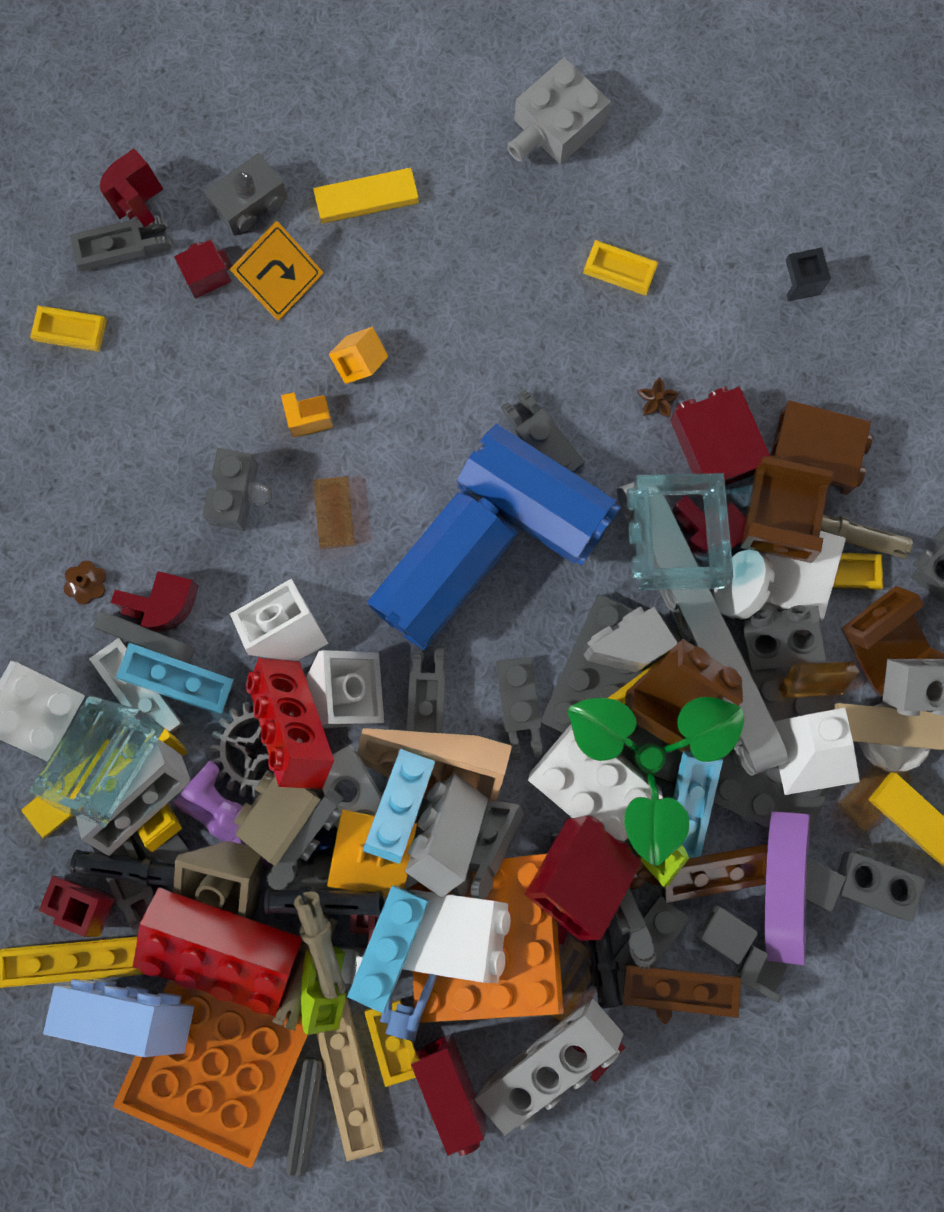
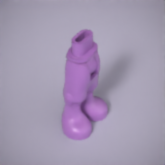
M210 760L172 804L181 812L203 823L209 833L221 841H232L247 845L235 835V829L238 825L233 822L243 806L226 800L215 789L214 784L219 774V767ZM263 858V864L270 870V863Z

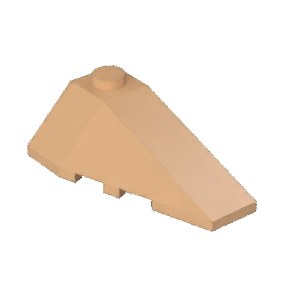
M363 728L358 754L365 765L388 778L391 775L400 749L435 761L423 796L424 799H426L434 784L438 781L443 783L455 773L489 798L488 800L497 801L512 746L475 735Z

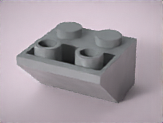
M654 606L645 612L642 607H639L622 618L623 620L618 623V629L613 631L608 626L593 635L591 640L587 642L589 648L584 653V657L589 662L637 673L665 656L678 643Z

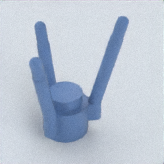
M429 975L416 1008L397 1004L396 1011H393L391 996L387 1009L382 1013L380 1022L388 1024L386 1034L415 1042L420 1019L431 994L436 975Z

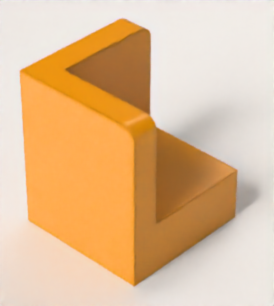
M373 326L347 335L329 353L345 384L372 376L388 358V354Z
M295 392L281 395L288 427L293 438L333 428L324 395L301 401L297 400Z

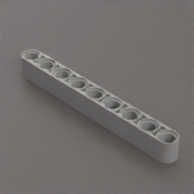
M649 476L618 487L617 498L621 510L682 639L695 647L703 648L710 657L724 666L734 668L742 677L743 702L739 706L743 709L744 724L741 736L734 749L743 768L750 776H754L785 763L788 759L785 745L656 479ZM725 697L721 699V700H723V701H726V702H729V703L734 704L733 702H731L730 700L726 699Z

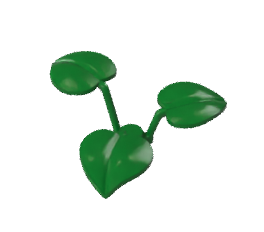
M714 697L693 699L684 705L677 720L678 729L685 739L661 748L654 743H644L637 746L631 739L627 738L635 730L637 722L633 712L622 702L609 698H592L570 706L567 713L571 722L574 739L586 756L598 761L611 760L619 756L625 744L634 752V765L640 771L646 772L651 799L646 797L632 799L624 814V826L629 841L636 852L654 866L660 865L685 841L689 832V817L687 811L677 800L673 798L659 799L654 773L664 766L665 754L690 745L692 755L702 762L717 761L725 757L735 747L741 736L744 724L743 709L736 704Z

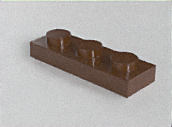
M764 844L689 858L668 887L662 886V895L666 903L766 885L768 845Z
M625 964L622 1003L623 1005L739 1018L741 978L739 976L650 967V969L645 970L634 964Z

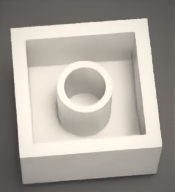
M10 661L0 679V740L49 762L85 695L17 662Z

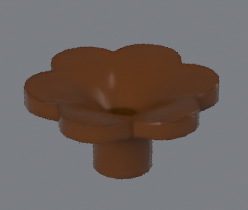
M82 561L78 567H70L66 570L65 578L67 582L63 588L64 593L69 597H74L79 604H88L92 598H100L104 595L105 587L103 583L106 580V573L101 568H95L91 561Z

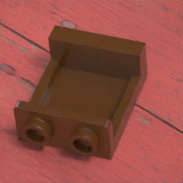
M789 400L781 410L770 456H782L787 458L789 462L803 465L808 463L819 464L824 469L834 472L833 480L829 485L840 487V494L848 495L856 487H860L865 476L866 468L861 465L863 456L869 452L873 441V435L869 434L871 421Z
M782 456L762 457L755 470L741 548L813 563L822 551L824 538L819 536L827 489L833 480L834 472L824 469L819 464L808 463L803 465L789 462L787 458Z

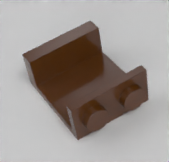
M899 586L893 587L840 628L872 689L882 697L888 659H944V653L929 646L914 616L918 610L924 607L919 594Z
M682 639L626 691L625 705L633 712L637 725L666 743L673 744L685 739L678 729L677 720L681 709L686 703L700 697H714L720 700L725 697L739 706L743 702L742 677L734 668L724 666L710 657L703 648L695 647ZM687 745L678 750L681 752L686 751L688 748H690V745Z

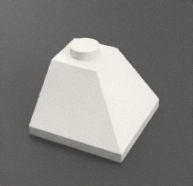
M292 579L230 613L248 655L299 661L306 656L315 654L321 647L328 644Z
M319 651L307 674L306 681L323 728L384 723L379 652Z
M845 708L774 722L788 755L787 761L778 765L785 795L860 782L854 744Z

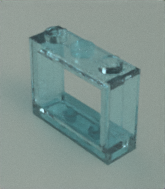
M724 473L637 475L633 487L627 489L628 510H633L634 522H630L629 540L630 544H636L637 556L632 557L631 568L633 570V579L638 578L639 590L726 588L734 576ZM703 494L709 567L655 568L649 495Z
M89 696L28 792L56 809L105 828L165 727L140 709ZM118 725V729L116 730L112 739L110 740L104 752L100 756L96 765L92 769L91 773L87 777L83 786L79 790L75 799H71V794L75 790L76 786L83 777L87 768L89 767L92 760L99 751L100 747L109 735L113 726Z

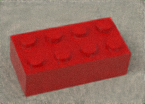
M158 888L139 925L133 967L148 976H160L174 981L183 988L197 989L209 993L220 1001H232L246 1006L255 1013L276 1016L288 986L302 938Z

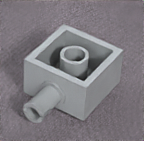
M563 57L516 99L514 121L524 130L507 143V149L511 156L520 162L535 147L540 145L561 164L607 123L611 101Z

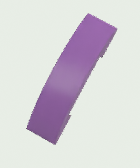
M771 811L765 895L767 961L805 965L807 926H805L810 814Z

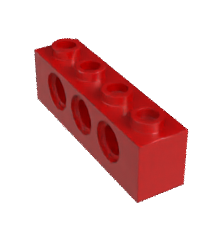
M258 658L254 671L248 674L246 689L253 699L254 717L259 719L261 741L263 744H266L269 753V768L271 771H274L278 787L323 789L334 763V758L300 661Z

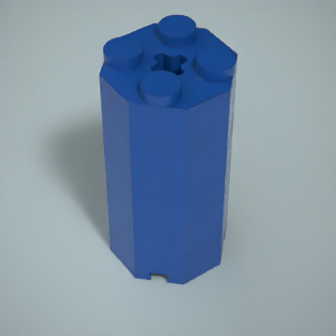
M495 424L481 439L480 442L483 445L477 452L474 450L468 458L457 479V488L461 491H468L478 501L481 498H485L498 509L499 512L497 514L573 564L578 563L582 566L602 539L605 529L611 524L621 507L615 504L616 500L503 427Z
M462 490L461 493L458 492L370 597L367 604L393 629L395 627L404 634L403 637L425 651L512 545L515 537L519 534L518 531L505 520L501 521L496 516L499 511L491 502L485 498H481L478 501L468 491Z

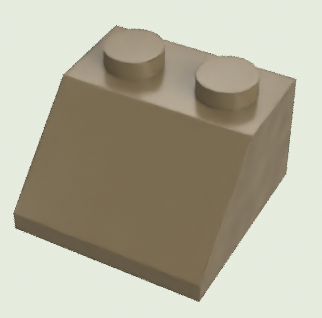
M267 771L255 788L260 794L252 805L248 803L243 805L233 822L238 825L235 829V835L269 863L276 866L319 803L320 798L310 788L278 787L275 774Z
M225 841L180 854L175 860L173 893L251 920L259 902L263 857L250 846L232 841Z

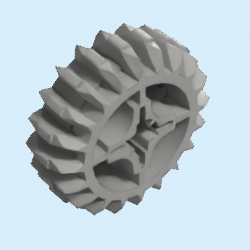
M245 702L242 707L244 715H241L238 710L232 708L229 711L234 719L232 723L223 718L219 720V724L226 728L224 733L213 731L212 737L221 740L220 746L211 745L209 751L220 753V757L213 759L212 762L218 767L224 766V769L219 771L217 778L223 780L231 776L226 788L234 790L241 784L239 796L246 797L252 787V795L256 799L260 793L255 788L260 780L254 779L257 772H260L263 764L268 762L269 755H258L257 759H254L253 756L256 753L251 752V748L243 746L244 743L250 745H259L261 743V727H258L256 733L250 738L236 736L242 727L259 720L254 717L251 704ZM232 746L242 750L245 754L244 768L246 770L244 775L234 765L231 754Z

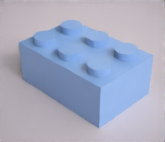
M72 979L70 986H54L43 1031L44 1035L140 1057L185 1053L194 1005L180 1003L182 996L170 993L148 994L149 989L136 986L121 988L116 987V982L94 979L93 982Z

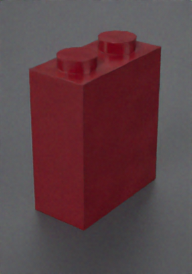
M740 386L728 390L727 387L719 388L711 392L707 399L696 402L695 399L684 401L676 407L677 410H675L670 419L701 495L755 475V470L762 457H770Z
M588 815L567 819L524 893L525 896L580 941L602 939L642 864V861L631 853L632 849L629 845L615 839L604 830L605 826L601 821Z
M451 1033L417 1048L411 1062V1067L447 1156L458 1152L459 1156H464L474 1152L481 1146L480 1142L485 1137L487 1119L482 1108L474 1100L477 1094Z

